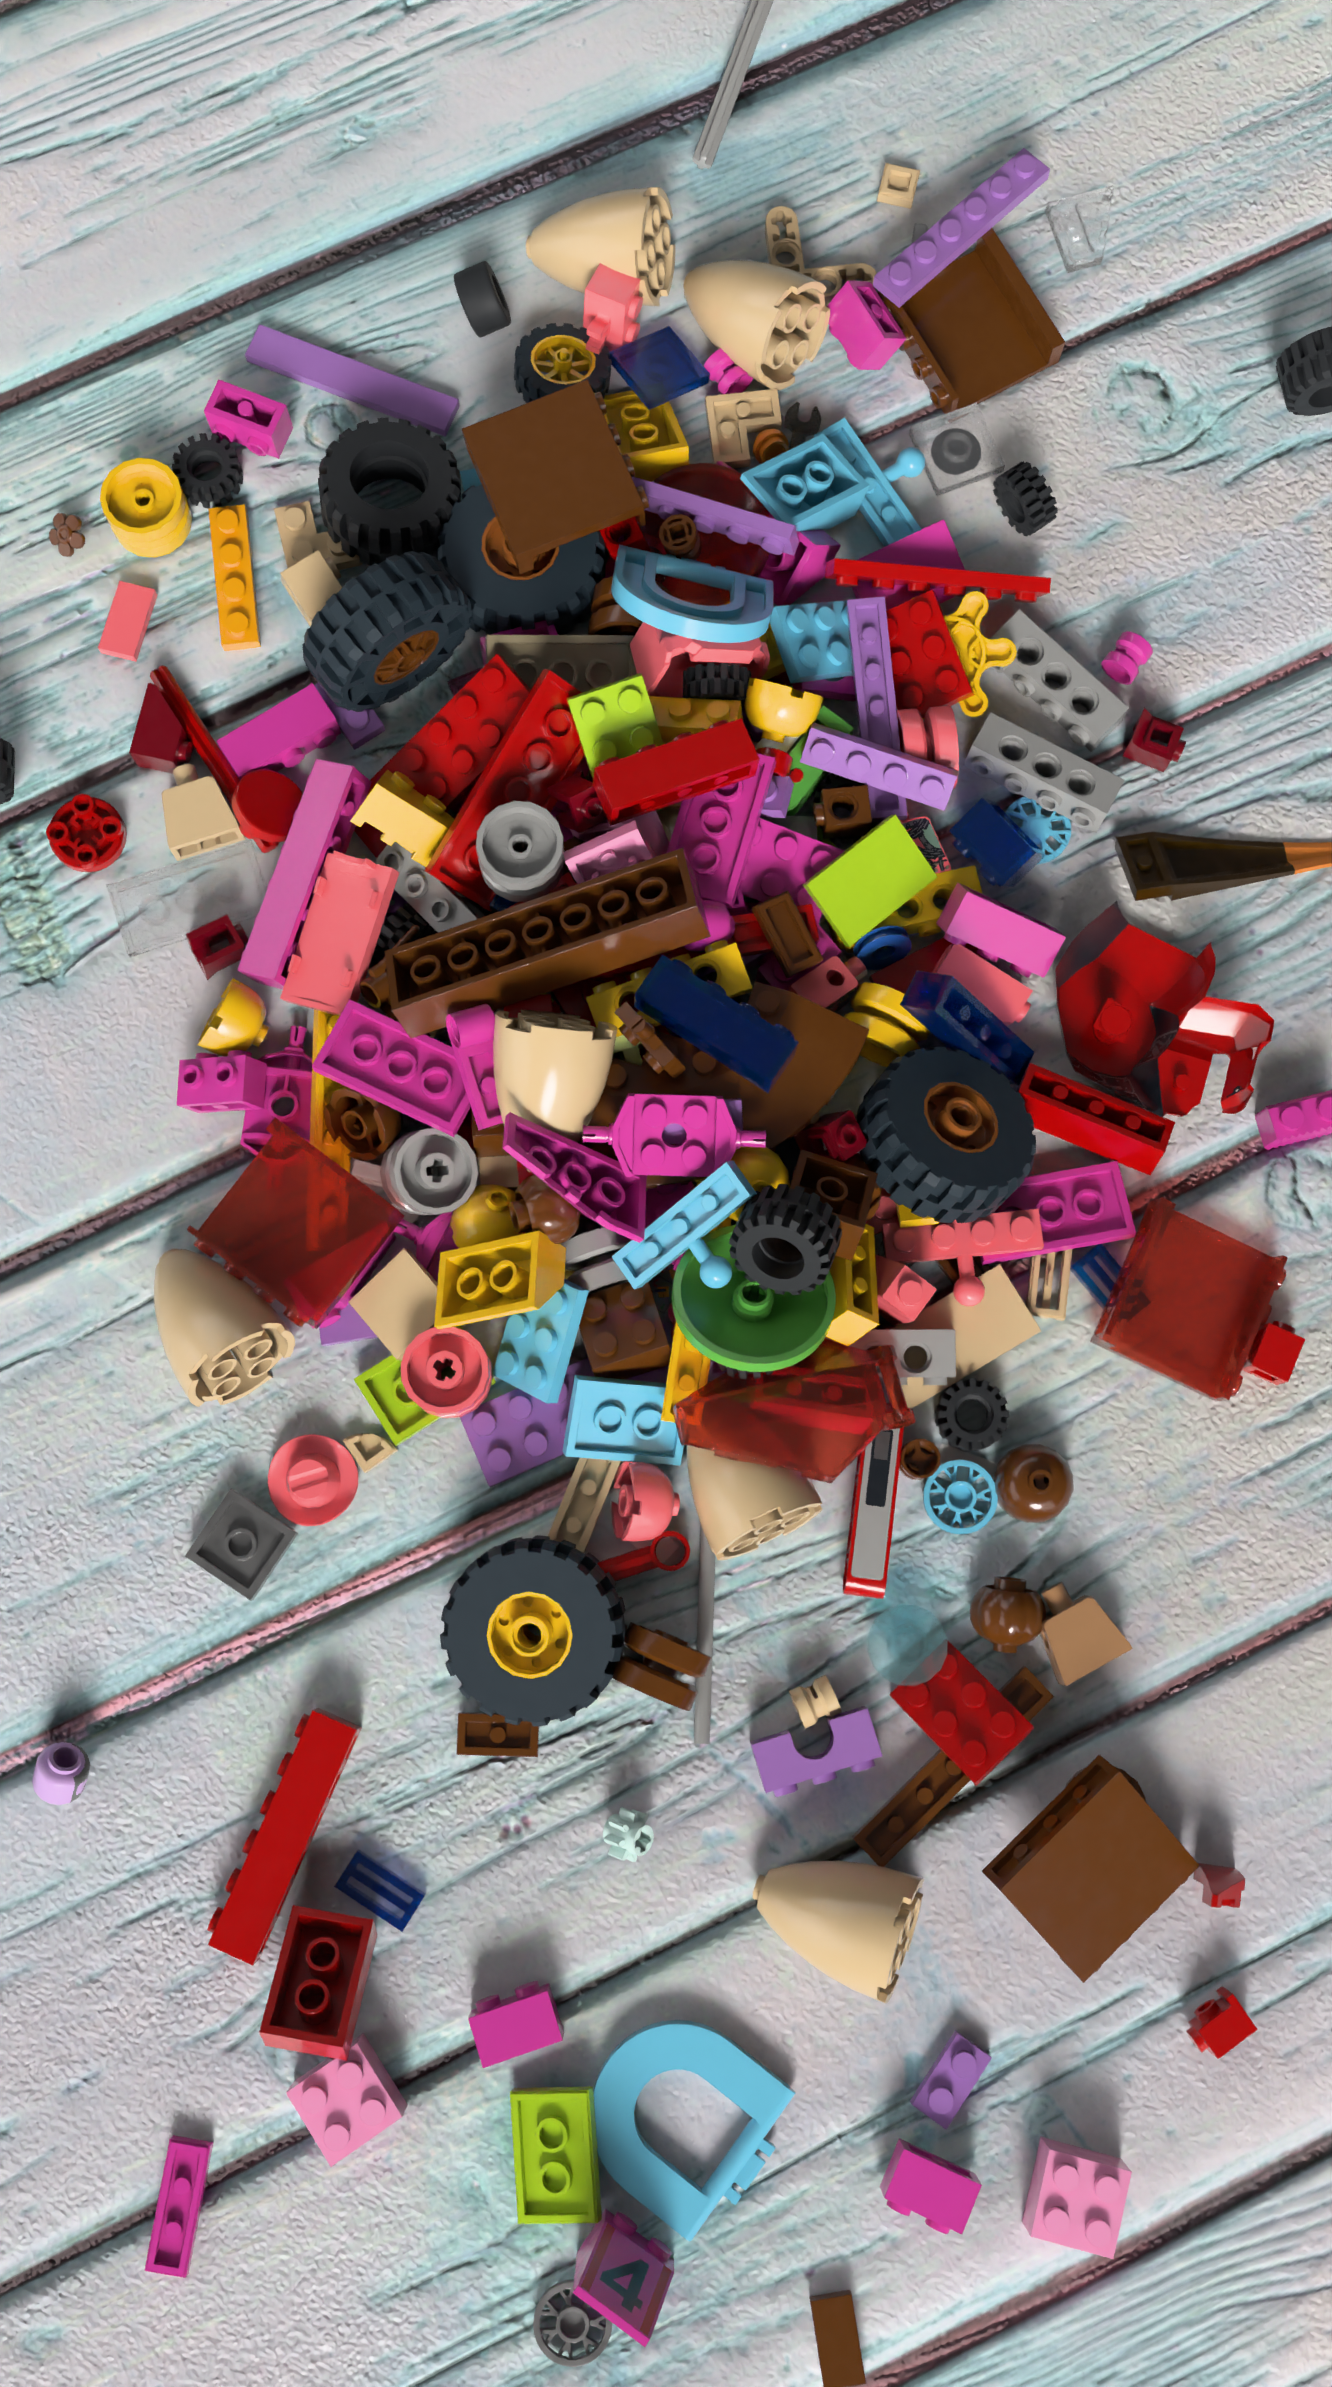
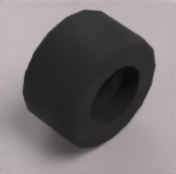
M482 261L454 274V283L461 305L472 329L478 337H484L511 324V317L505 297L487 261Z

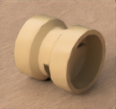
M826 1675L815 1679L809 1687L803 1688L799 1686L789 1690L792 1702L804 1728L816 1724L818 1718L822 1716L833 1717L842 1713L837 1697Z

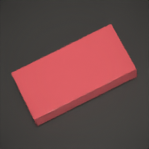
M119 581L98 646L101 653L137 662L158 596L155 589Z

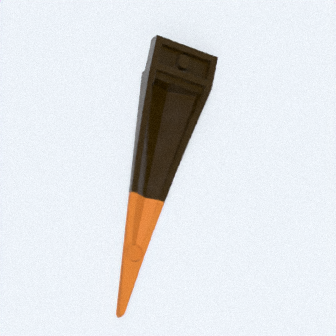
M1154 831L1116 837L1115 842L1116 853L1135 901L1168 896L1172 901L1332 866V842L1242 841L1184 836Z

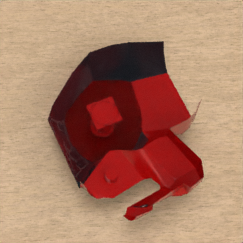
M1117 901L1077 935L1055 969L1056 1010L1066 1056L1073 1070L1077 1074L1160 1117H1163L1165 1114L1177 1117L1185 1116L1200 1103L1213 1054H1226L1230 1058L1221 1097L1222 1113L1236 1114L1242 1111L1254 1092V1088L1250 1083L1257 1057L1264 1046L1271 1041L1275 1020L1258 1004L1206 997L1215 975L1216 957L1211 942L1196 958L1130 925L1123 917Z

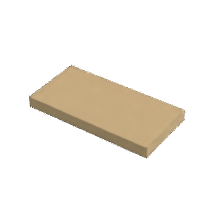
M1000 1264L977 1277L983 1282L985 1287L984 1297L977 1305L969 1307L961 1305L955 1299L952 1292L922 1310L913 1322L899 1324L890 1329H955L956 1377H947V1385H923V1377H907V1385H890L901 1404L905 1405L906 1412L1041 1332L1038 1324ZM915 1345L906 1349L903 1358L909 1368L918 1369L925 1364L927 1355L923 1348ZM880 1346L868 1348L879 1368L883 1367L887 1362L886 1351Z

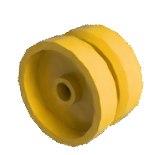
M131 459L122 462L112 469L102 483L100 502L103 513L111 525L114 535L126 550L138 556L155 558L170 554L184 543L191 531L192 513L178 477L167 465L155 459Z
M868 982L859 984L851 1000V1007L855 1012L844 1015L845 1018L869 1029V1034L860 1056L884 1067H888L894 1059L904 1056L908 1051L920 1049L917 1042L927 1040L935 1023V1017L931 1011L917 1000L893 988Z

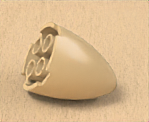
M647 187L612 191L581 200L551 215L533 229L532 234L526 240L527 256L529 259H532L533 264L550 278L585 294V288L601 263L615 271L641 279L639 296L643 297L642 306H660V297L669 295L675 266V244H671L670 228L667 224V220H671L673 216L669 199L662 188Z
M748 260L716 261L700 265L691 270L685 277L683 284L684 296L701 330L717 349L721 348L735 365L740 366L748 373V376L772 390H782L795 383V376L792 374L805 359L813 362L825 337L830 318V308L825 306L824 298L827 288L821 282L788 268Z
M521 1010V1013H518V1018H508L509 1012L507 1011L496 1012L493 1064L497 1100L504 1127L505 1116L511 1112L578 1143L583 1135V1125H589L606 1085L614 1052L617 1027L607 1022H598V1028L590 1025V1021L580 1019V1016L555 1012Z
M171 1249L159 1258L154 1279V1307L158 1331L172 1370L190 1402L200 1407L206 1401L218 1400L220 1405H225L248 1395L271 1379L273 1376L269 1370L282 1357L287 1358L291 1356L295 1347V1338L274 1308L262 1295L224 1265L193 1251Z
M714 1392L706 1393L701 1427L687 1426L689 1482L699 1521L711 1551L715 1553L717 1560H728L757 1550L759 1544L766 1543L781 1534L786 1536L803 1526L822 1511L820 1506L822 1502L809 1476L793 1453L765 1423L755 1415L747 1412L745 1407L725 1395L716 1396Z
M810 1861L770 1869L766 1876L760 1874L756 1881L752 1898L758 1900L757 1909L770 1927L808 1963L852 1990L880 2002L888 2003L899 1980V1975L896 1974L897 1969L900 1970L906 1951H909L923 1898V1894L917 1891L919 1888H922L924 1879L891 1868L866 1863Z

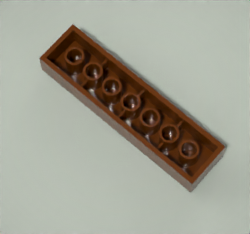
M680 848L384 951L392 1012L412 1039L446 1027V1016L448 1014L482 1004H488L492 1011L711 937L698 881L684 849Z

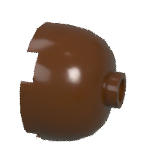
M346 1086L335 1090L332 1093L330 1103L324 1107L325 1125L333 1141L335 1142L340 1136L341 1142L352 1151L347 1155L361 1161L373 1160L383 1154L399 1137L402 1129L403 1116L401 1112Z
M1024 1444L1008 1451L998 1462L994 1475L995 1492L998 1496L999 1506L1010 1517L1026 1523H1042L1057 1517L1069 1504L1074 1490L1073 1474L1067 1461L1056 1450L1041 1444Z

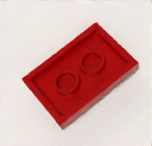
M933 589L886 611L895 700L898 710L917 709L922 718H925L929 707L952 706L975 695Z
M947 1639L889 1694L899 1707L975 1786L1034 1729L1033 1725Z

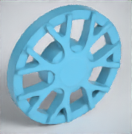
M1024 796L1013 802L1002 818L1000 827L1002 841L1006 849L1020 861L1029 864L1050 862L1057 858L1069 843L1071 837L1070 819L1060 814L1056 816V811H1053L1051 816L1047 818L1040 814L1042 807L1037 805L1035 800H1030ZM1031 803L1035 813L1027 816L1021 805ZM1010 815L1023 820L1021 827L1008 825ZM1062 820L1064 830H1052L1051 822ZM1008 830L1013 831V833L1008 835ZM1021 834L1025 843L1016 848L1010 839ZM1049 836L1061 844L1056 851L1046 843ZM1030 844H1040V857L1029 855ZM1023 848H1025V849H1026L1025 854L1022 853L1020 850L1023 849Z
M952 1460L941 1464L938 1470L927 1478L924 1485L923 1504L928 1517L937 1527L952 1534H969L980 1530L991 1520L997 1507L998 1496L995 1492V1483L992 1477L983 1467L971 1461ZM957 1466L969 1468L967 1482L957 1481ZM953 1467V1473L951 1474L947 1468ZM973 1470L977 1471L979 1475L973 1477ZM942 1471L952 1481L946 1489L935 1480ZM980 1477H983L989 1488L976 1494L971 1484ZM933 1483L937 1488L930 1490ZM990 1491L991 1499L985 1497L984 1494ZM930 1493H943L945 1503L931 1506ZM977 1498L990 1502L986 1514L973 1508ZM947 1507L955 1512L949 1526L938 1519ZM932 1509H939V1512L935 1515ZM970 1511L975 1525L963 1528L960 1513ZM977 1515H980L984 1518L980 1522H978ZM956 1521L958 1522L959 1528L953 1527Z

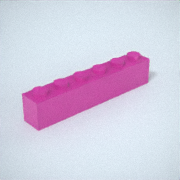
M316 759L312 771L307 778L305 790L294 813L292 825L286 841L282 845L279 860L273 876L269 880L266 895L260 911L255 917L254 927L247 946L242 952L241 962L237 970L259 984L283 989L289 972L287 970L292 955L295 954L314 896V887L318 876L321 874L327 853L333 854L335 850L346 854L356 827L350 821L365 801L372 783L354 766Z

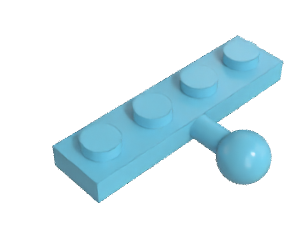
M845 418L814 435L816 437L824 434L870 485L859 510L884 547L921 530L919 524L890 484L902 476L913 478L922 473L925 467V457L919 449L914 447L905 448L899 453L896 463L881 471Z
M733 1160L728 1161L645 1229L643 1241L639 1243L631 1240L615 1253L612 1258L633 1289H637L645 1285L675 1259L690 1249L701 1265L699 1273L702 1282L710 1288L724 1287L732 1277V1267L725 1258L714 1256L702 1238L757 1193Z

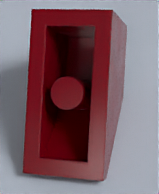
M148 683L129 753L139 767L173 774V770L176 767L190 762L193 745L156 684Z

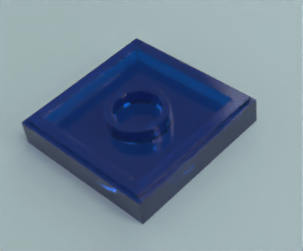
M670 326L610 351L609 359L612 361V366L649 410L709 383L710 373Z

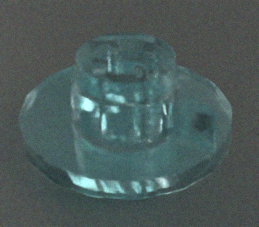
M900 1604L886 1609L874 1620L868 1634L867 1652L873 1667L884 1679L897 1685L915 1686L929 1681L941 1670L947 1656V1636L942 1623L930 1611L917 1605Z

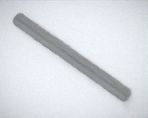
M751 0L692 157L693 162L697 164L699 169H709L713 165L774 0Z

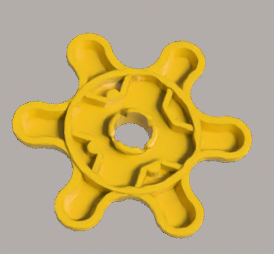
M978 591L966 594L957 611L947 616L944 615L975 694L958 702L962 711L970 717L982 715L988 707L987 695L980 687L982 673L993 666H1008L1014 661L1017 653L1015 644L1008 638L988 639L982 635L980 622L988 611L989 603L986 596Z

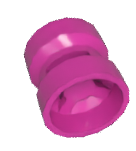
M721 348L715 351L703 366V371L708 378L718 383V391L721 395L744 392L753 380L745 370L735 365Z
M1126 631L1116 641L1115 651L1108 652L1101 666L1111 679L1120 684L1129 685L1138 675V667L1146 664L1153 649L1143 637L1134 632Z

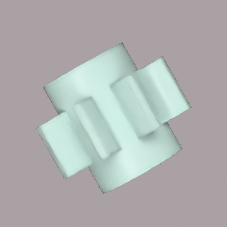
M622 1807L619 1814H613L608 1818L604 1825L603 1838L607 1844L612 1845L608 1852L610 1856L623 1861L627 1859L636 1862L637 1856H643L649 1851L653 1843L654 1833L653 1829L645 1824L648 1815L634 1809L628 1810Z

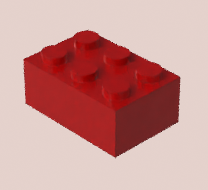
M292 1906L259 2030L265 2046L348 2060L378 1935L374 1919Z

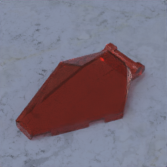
M826 1338L812 1354L792 1366L775 1370L769 1375L766 1372H760L761 1378L754 1379L753 1373L748 1374L747 1379H740L739 1372L734 1377L727 1375V1372L676 1403L673 1407L675 1424L682 1446L689 1445L714 1451V1456L730 1460L802 1472V1477L831 1484L882 1431L910 1426L916 1422L913 1409L907 1406L894 1362L897 1359V1354L893 1345H884L873 1350L864 1351ZM876 1366L880 1368L892 1413H886V1399Z

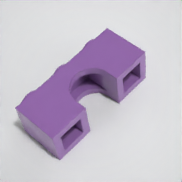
M861 1706L839 1713L833 1717H826L830 1730V1741L827 1748L815 1756H806L799 1753L788 1730L750 1741L764 1791L766 1793L773 1791L775 1797L797 1791V1783L812 1779L813 1784L816 1785L837 1778L835 1771L851 1767L852 1772H859L874 1767V1759L883 1755L868 1708Z

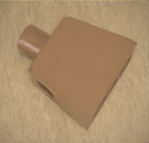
M1062 1582L1041 1592L1052 1613L1047 1615L1046 1619L1042 1622L1040 1636L1058 1684L1067 1686L1133 1649L1092 1596L1084 1595L1072 1601Z

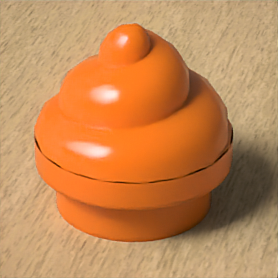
M778 429L763 430L758 433L754 440L753 454L757 461L762 464L788 451V439Z

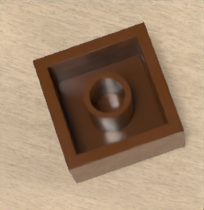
M801 1149L790 1179L789 1188L795 1189L796 1186L805 1188L804 1192L810 1195L814 1192L819 1195V1201L822 1203L828 1202L833 1208L831 1214L838 1215L840 1220L838 1228L842 1229V1237L835 1256L852 1261L865 1229L878 1173Z
M626 1282L587 1296L579 1328L595 1377L628 1379L669 1365L671 1350L649 1282L637 1289H633L631 1284Z

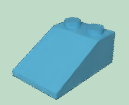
M824 434L816 436L742 473L740 477L743 483L776 520L795 525L796 531L830 529L855 516L870 486Z

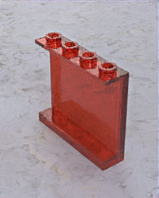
M275 1117L265 1129L272 1137L201 1227L197 1230L190 1225L187 1231L197 1238L193 1245L210 1258H213L217 1253L227 1262L223 1268L240 1281L247 1276L257 1285L252 1291L269 1304H272L275 1299L283 1304L286 1309L282 1314L297 1326L302 1328L307 1323L318 1329L405 1215Z
M1161 1197L1149 1202L1090 1342L1213 1401L1230 1400V1397L1235 1396L1241 1387L1243 1377L1240 1373L1245 1361H1249L1256 1350L1257 1340H1255L1258 1329L1266 1323L1271 1314L1272 1305L1269 1303L1274 1291L1281 1287L1285 1280L1286 1270L1284 1266L1288 1257L1284 1255L1271 1257L1174 1210L1176 1204Z

